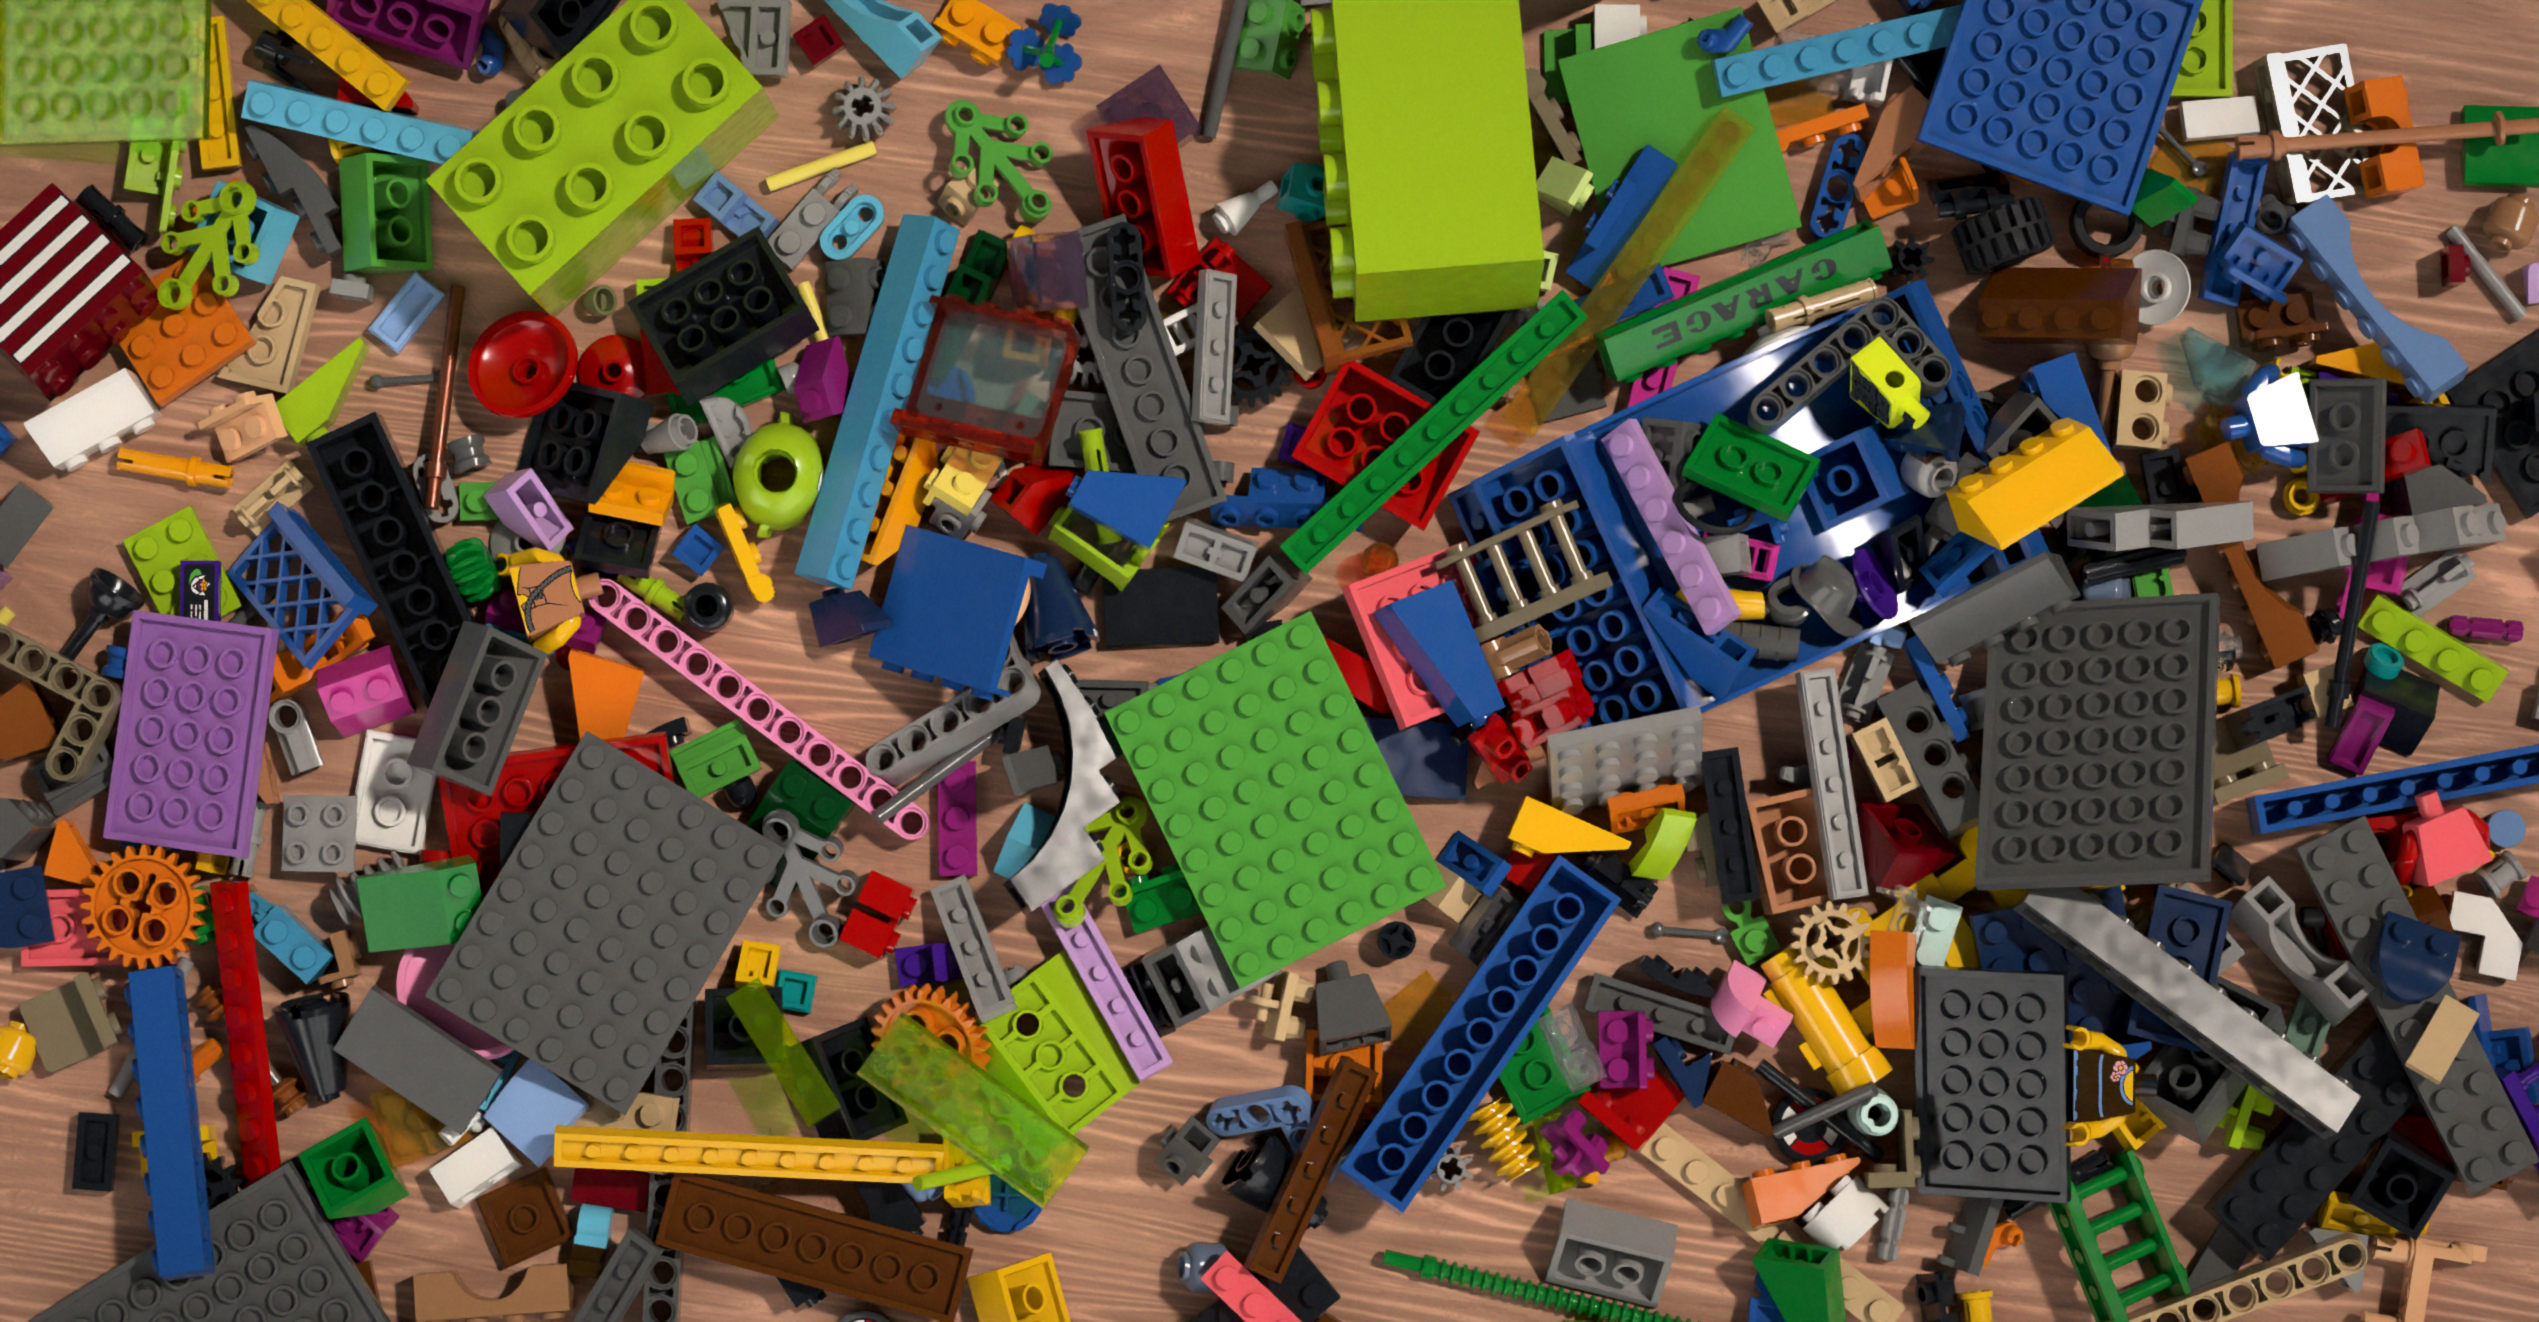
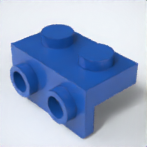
M2243 221L2239 222L2215 256V259L2224 268L2221 274L2229 281L2238 286L2245 282L2252 286L2250 291L2263 301L2270 303L2273 298L2283 305L2289 298L2282 290L2304 261L2299 254Z

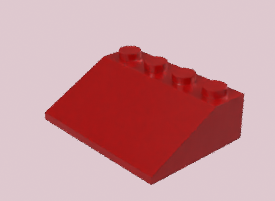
M1356 361L1344 363L1291 457L1345 487L1434 405ZM1469 426L1383 504L1381 508L1424 531L1480 431Z

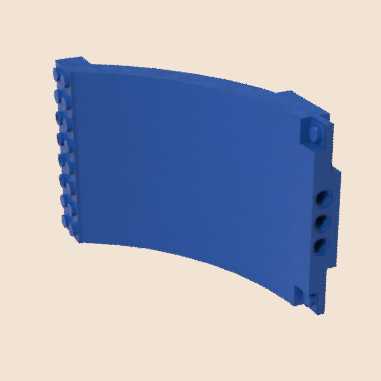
M1925 280L1906 284L1882 296L1897 302L1951 364V378L1942 393L1935 397H1926L1920 394V403L1924 407H1931L1942 403L1962 402L1966 416L1958 461H1956L1957 464L1964 453L1969 452L1989 465L1991 459L1984 453L1983 448L1990 427V421ZM1867 304L1719 366L1579 431L1564 435L1448 494L1470 546L1541 515L1539 507L1560 498L1564 505L1577 500L1579 508L1564 514V518L1587 571L1591 569L1594 576L1607 571L1613 586L1502 634L1507 638L1530 626L1540 624L1542 628L1548 631L1551 637L1553 654L1519 668V672L1571 648L1583 675L1581 681L1592 697L1594 714L1587 718L1588 721L1569 731L1699 706L1701 713H1704L1921 615L2044 551L2049 552L2038 528L2004 550L1996 549L1944 598L1933 588L1927 579L1901 594L1895 589L1898 600V614L1891 620L1883 619L1866 602L1860 603L1856 599L1855 603L1862 616L1863 628L1861 633L1854 638L1845 637L1834 631L1792 587L1791 593L1778 598L1779 602L1789 607L1802 605L1811 608L1810 615L1806 621L1795 628L1801 629L1797 663L1788 661L1777 662L1776 660L1753 657L1740 681L1724 701L1713 693L1708 692L1689 677L1642 612L1644 605L1660 587L1675 595L1678 592L1675 586L1677 581L1672 580L1669 574L1671 569L1601 439L1627 419H1637L1642 428L1643 417L1701 424V435L1704 434L1716 412L1749 427L1747 414L1755 397ZM1875 312L1872 314V318L1877 324H1890V319L1885 313ZM1855 336L1843 338L1845 345L1851 349L1862 347L1860 340ZM1902 340L1897 342L1899 349L1903 353L1912 354L1916 352L1915 346L1910 341ZM1819 359L1814 362L1815 367L1820 372L1830 373L1833 371V366L1827 360ZM1850 370L1777 431L1768 435L1821 459L1819 469L1787 521L1789 533L1783 534L1785 542L1779 544L1780 550L1772 583L1741 576L1722 577L1728 588L1762 592L1763 596H1767L1772 584L1790 576L1794 567L1799 564L1812 565L1824 555L1839 561L1853 574L1852 557L1855 551L1864 548L1876 557L1869 545L1870 542L1915 514L1921 517L1922 523L1925 520V515L1937 497L1928 498L1908 487L1902 480L1900 467L1906 452L1888 450L1884 440L1886 426L1850 397ZM1923 370V375L1928 381H1941V376L1936 370ZM1789 383L1785 385L1787 392L1791 396L1800 397L1804 395V390L1799 384ZM1768 407L1756 409L1758 416L1762 420L1771 421L1776 418L1774 411ZM1696 486L1692 498L1711 493L1716 509L1715 512L1697 517L1698 520L1706 524L1729 527L1727 521L1735 518L1733 511L1745 507L1742 502L1709 487ZM1548 521L1533 528V534L1555 585L1560 584L1562 590L1572 586L1570 578L1573 575L1550 522ZM1769 523L1741 532V534L1748 535V538L1776 544ZM1923 527V532H1924V535H1925V533H1926L1928 530ZM1696 528L1700 537L1703 538L1704 531ZM1518 535L1500 543L1523 598H1528L1530 604L1540 600L1538 594L1541 591ZM1943 541L1942 544H1941V546H1940L1939 549L1937 550V552H1938L1944 545H1946L1947 542ZM1759 549L1755 571H1763L1767 551ZM1487 550L1475 554L1478 563L1473 565V568L1492 612H1497L1499 618L1509 614L1507 606L1510 604ZM1932 553L1931 556L1927 554L1928 560L1935 554ZM1766 617L1764 618V620H1740V621H1737V622H1742V621H1744L1745 623H1753V624H1761V623H1763L1764 625H1770V623L1767 621Z

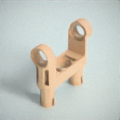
M2374 1235L2371 1244L2387 1247V1250L2371 1248V1259L2404 1264L2405 1270L2399 1308L2395 1316L2363 1310L2359 1320L2365 1322H2424L2434 1258L2472 1264V1260L2486 1262L2488 1247L2456 1241L2450 1243L2418 1237L2417 1240L2408 1238L2405 1241Z

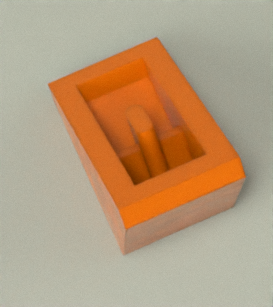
M63 818L57 822L43 875L94 887L95 883L88 877L89 874L102 875L103 871L74 821Z

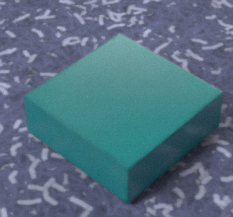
M779 969L776 987H782L783 1008L811 1013L818 976Z

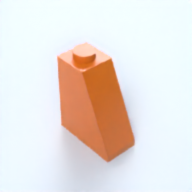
M571 648L568 659L580 740L586 730L602 740L625 737L645 669Z

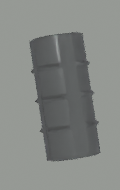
M1733 621L1724 627V629L1757 650L1754 658L1797 663L1801 629L1770 626L1763 623H1745L1744 621Z

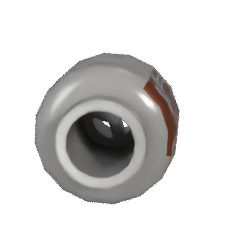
M1932 451L1928 457L1918 456L1913 452H1906L1900 467L1901 478L1905 484L1928 498L1939 497L1945 494V491L1952 488L1958 472L1957 462L1946 461L1944 454Z

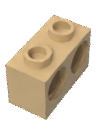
M2122 369L2116 373L2111 448L2153 452L2160 450L2162 444L2167 443L2169 421H2164L2165 406H2170L2173 393L2172 384L2167 383L2168 373ZM2138 383H2145L2152 389L2153 396L2150 402H2143L2137 398L2135 389ZM2140 420L2147 424L2149 436L2146 440H2141L2134 436L2132 432L2134 421Z
M1887 717L1847 736L1880 803H1887L1921 786Z

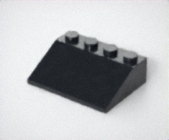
M759 226L627 302L688 406L820 330Z

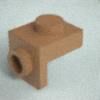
M350 930L329 934L339 971L318 977L320 985L330 984L332 990L353 985V977L363 974L359 963V958L363 957L360 940L357 935L352 936Z

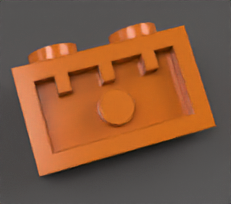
M1682 783L1675 785L1663 784L1650 790L1635 793L1623 792L1615 797L1607 798L1605 812L1611 833L1619 834L1644 829L1662 808L1686 811Z

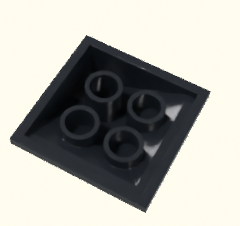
M572 382L568 391L555 405L533 416L517 471L532 468L549 494L595 505L643 442L654 404L621 392Z

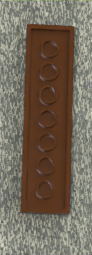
M674 1172L655 1245L942 1322L955 1321L974 1251L970 1247L706 1176Z

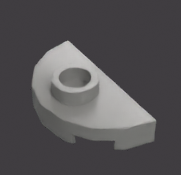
M716 395L703 397L699 402L729 467L732 468L739 450L746 439L753 434L750 419L742 407L728 397Z

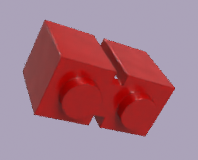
M871 870L857 901L892 918L888 924L857 908H853L839 940L880 959H883L885 952L892 955L901 937L900 933L895 932L902 918L909 920L918 901L912 897L915 889Z

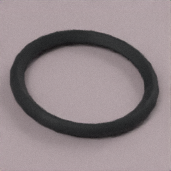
M1689 480L1676 491L1675 506L1679 514L1689 524L1702 531L1718 535H1732L1747 529L1753 522L1754 508L1744 504L1747 514L1742 523L1732 527H1718L1706 524L1689 514L1683 505V495L1687 490L1695 486L1704 485Z

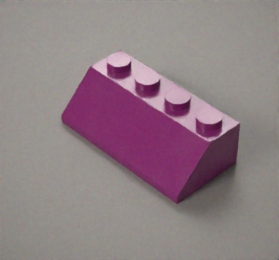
M328 0L326 14L350 32L469 71L488 18L491 0Z

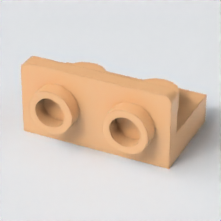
M248 391L233 397L234 404H223L208 410L209 417L197 422L200 430L215 428L227 463L240 461L287 437L272 393L256 396L255 391Z

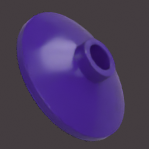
M1861 548L1855 551L1852 557L1854 578L1858 586L1857 600L1860 603L1866 602L1883 619L1891 620L1895 618L1898 614V600L1893 584L1884 567L1867 549Z

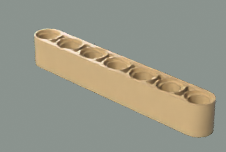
M2339 1234L2269 1262L2267 1261L2192 1289L2191 1293L2187 1295L2171 1297L2128 1313L2127 1316L2129 1322H2157L2161 1314L2170 1312L2178 1317V1322H2225L2360 1271L2367 1264V1249L2362 1240L2355 1234ZM2347 1244L2356 1245L2360 1250L2358 1257L2351 1262L2343 1261L2338 1256L2340 1249ZM2309 1258H2318L2323 1262V1268L2320 1273L2311 1276L2302 1271L2303 1263ZM2276 1271L2284 1273L2287 1276V1280L2283 1287L2272 1289L2266 1285V1278L2270 1273ZM2237 1285L2248 1287L2251 1291L2249 1298L2239 1303L2231 1300L2229 1294L2233 1287ZM2209 1299L2214 1303V1310L2206 1316L2197 1315L2193 1311L2196 1301Z

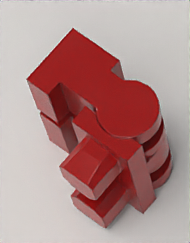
M1571 648L1496 683L1501 697L1506 696L1514 711V714L1511 715L1514 722L1512 723V728L1519 742L1525 744L1527 750L1547 741V735L1567 732L1588 721L1587 718L1594 714L1592 697L1584 688L1581 681L1583 675Z

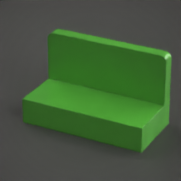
M1575 24L1574 29L1546 30L1544 32V72L1547 82L1545 95L1548 100L1554 97L1559 106L1570 105L1558 59L1591 50V24Z

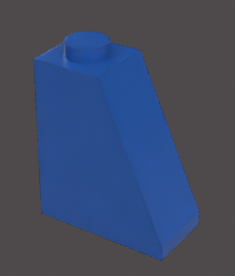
M1087 470L1083 478L1075 476L1065 495L1071 498L1067 506L1068 508L1148 551L1187 481L1179 477Z

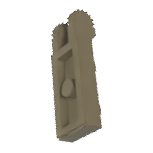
M1530 67L1526 69L1529 105L1558 157L1575 165L1581 160L1578 153L1583 151V148L1573 131L1567 133L1560 120L1564 118V114L1555 98L1547 99L1544 93L1547 84L1545 78L1541 76V73L1535 67L1533 69Z

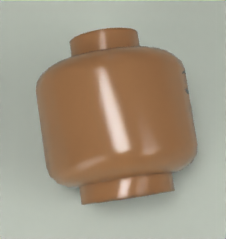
M2508 194L2507 197H2499L2493 202L2484 220L2483 232L2490 239L2489 244L2498 251L2510 252L2511 249H2523L2529 244L2539 223V215L2535 210V204L2530 199L2519 194Z

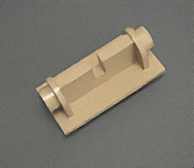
M288 459L232 510L237 514V518L242 524L249 527L258 537L272 521L267 512L276 502L291 508L315 486Z

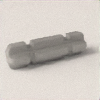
M1905 1187L1889 1188L1887 1201H1890V1209L1883 1216L1880 1231L1882 1242H1878L1876 1252L1877 1257L1883 1260L1896 1261L1898 1258L1900 1246L1897 1245L1898 1240L1901 1241L1907 1210H1904V1206L1908 1205L1910 1190Z

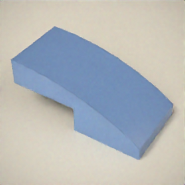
M717 170L692 199L737 237L759 226L767 239L780 223L773 215L748 197L744 191Z

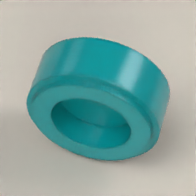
M2383 643L2371 645L2363 658L2365 667L2372 674L2382 679L2390 680L2396 678L2404 666L2401 654L2393 647Z

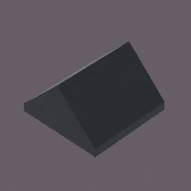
M2364 666L2352 695V700L2355 703L2360 694L2395 708V715L2380 743L2407 755H2412L2435 719L2440 685L2402 669L2396 678L2390 680L2382 679L2372 674ZM2353 706L2347 708L2340 725L2341 727L2343 726Z

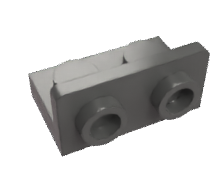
M1643 417L1642 430L1675 491H1677L1682 484L1691 480L1682 476L1685 463L1702 437L1701 424ZM1696 486L1685 492L1683 495L1684 500L1692 499Z

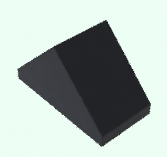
M1915 514L1869 543L1894 588L1900 594L1926 579L1918 570L1928 561L1922 520L1919 515Z

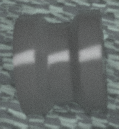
M483 434L463 437L447 444L448 452L453 454L455 459L453 465L455 474L476 471L492 464L490 456L484 453L483 445L485 439Z

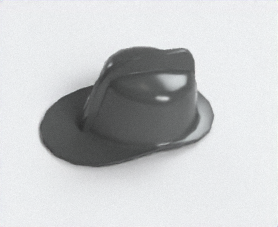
M1824 555L1812 565L1799 564L1793 568L1790 577L1796 592L1815 609L1834 631L1845 637L1852 638L1861 633L1863 621L1859 608L1855 603L1858 597V586L1854 575L1845 565L1828 555Z

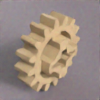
M1826 901L1822 912L1816 905L1809 907L1812 917L1809 918L1804 914L1799 915L1798 920L1803 925L1802 928H1792L1790 933L1798 937V941L1789 944V949L1799 951V955L1792 960L1793 963L1804 962L1806 967L1802 974L1806 976L1814 971L1816 973V983H1822L1825 977L1829 976L1831 985H1836L1841 974L1847 982L1852 980L1853 974L1851 969L1859 972L1864 971L1865 967L1860 960L1861 958H1870V952L1865 950V945L1870 943V937L1864 936L1863 933L1870 926L1869 922L1859 925L1856 920L1861 912L1856 910L1850 915L1847 914L1846 903H1841L1837 910H1833L1832 902ZM1828 918L1842 920L1849 927L1842 929L1833 926ZM1813 925L1816 935L1813 944L1807 947V934ZM1826 933L1830 938L1838 937L1840 943L1835 946L1836 953L1832 948L1826 950L1823 947V943L1827 941ZM1856 939L1855 953L1849 961L1850 958L1847 950L1850 941ZM1820 957L1829 960L1835 969L1822 967L1814 959Z

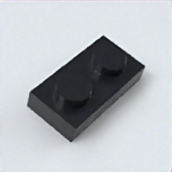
M79 1112L72 1189L114 1191L120 1114Z

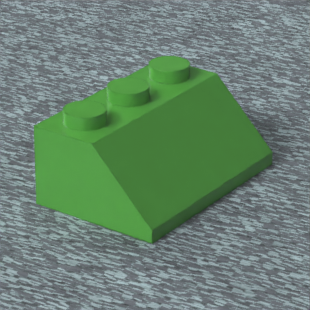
M362 153L339 159L344 272L390 274L433 271L430 187L426 181L429 177L428 161L410 156Z

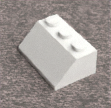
M123 368L23 424L53 467L60 470L67 469L68 472H71L89 462L87 457L100 450L103 454L119 447L122 444L120 439L132 432L135 435H139L152 429L156 425L154 420L161 417L162 414L141 377Z

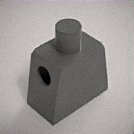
M1344 960L1327 964L1325 971L1328 981L1317 984L1315 989L1320 1056L1391 1041V1021L1368 974L1350 976L1348 964Z

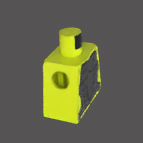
M1880 336L1850 358V397L1883 425L1891 429L1905 420L1913 429H1918L1928 420L1930 412L1920 403L1921 382L1919 378Z

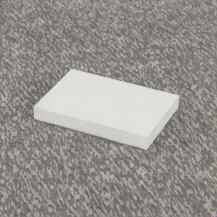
M367 729L355 796H358L356 844L420 855V849L424 850L438 777L407 764L417 738Z

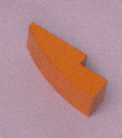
M1870 930V997L1875 1046L1877 1048L1915 1050L1913 968L1915 967L1916 933Z

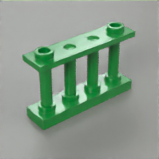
M2133 1150L2109 1155L2114 1168L2076 1186L2071 1180V1201L2068 1203L2047 1202L2096 1322H2129L2126 1314L2127 1306L2164 1290L2167 1298L2191 1293L2187 1271L2179 1263L2144 1178V1167L2139 1158L2135 1156ZM2120 1183L2128 1204L2089 1221L2082 1207V1200ZM2135 1219L2143 1240L2104 1257L2096 1241L2097 1235ZM2149 1254L2157 1276L2123 1292H2117L2111 1277L2112 1271Z

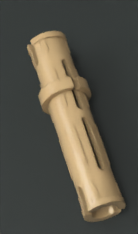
M1869 277L1814 296L1807 297L1806 295L1796 297L1794 302L1767 309L1765 311L1766 324L1772 333L1798 324L1807 326L1813 324L1815 319L1871 302L1878 298L1875 282Z

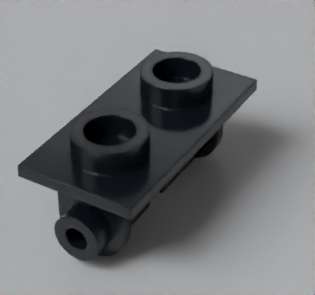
M1608 851L1590 852L1579 868L1620 897L1622 900L1618 906L1636 919L1643 909H1646L1653 899V895L1658 890V887L1646 878L1631 876L1629 866Z
M1143 963L1123 970L1124 976L1158 1036L1161 1038L1175 1032L1176 1028Z
M1949 1270L1937 1271L1934 1274H1916V1298L1921 1307L1923 1322H1960L1959 1311L1946 1312V1306L1958 1304L1955 1279L1950 1277Z

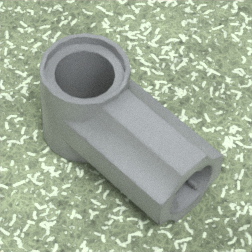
M294 699L279 700L274 703L269 710V723L276 731L291 775L294 776L324 765L308 720L309 713L306 706ZM286 706L293 707L297 712V721L291 727H286L280 720V713Z

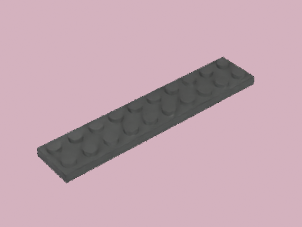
M2365 815L2294 849L2349 961L2375 987L2368 998L2467 1194L2474 1195L2539 1162V1158L2473 1028L2439 1085L2404 1066L2443 997L2448 995L2458 1002L2459 1000L2448 981L2436 995L2423 1000L2419 1004L2401 1003L2387 996L2382 991L2384 986L2380 983L2376 974L2371 973L2370 956L2376 950L2383 916L2388 911L2417 921L2418 919Z

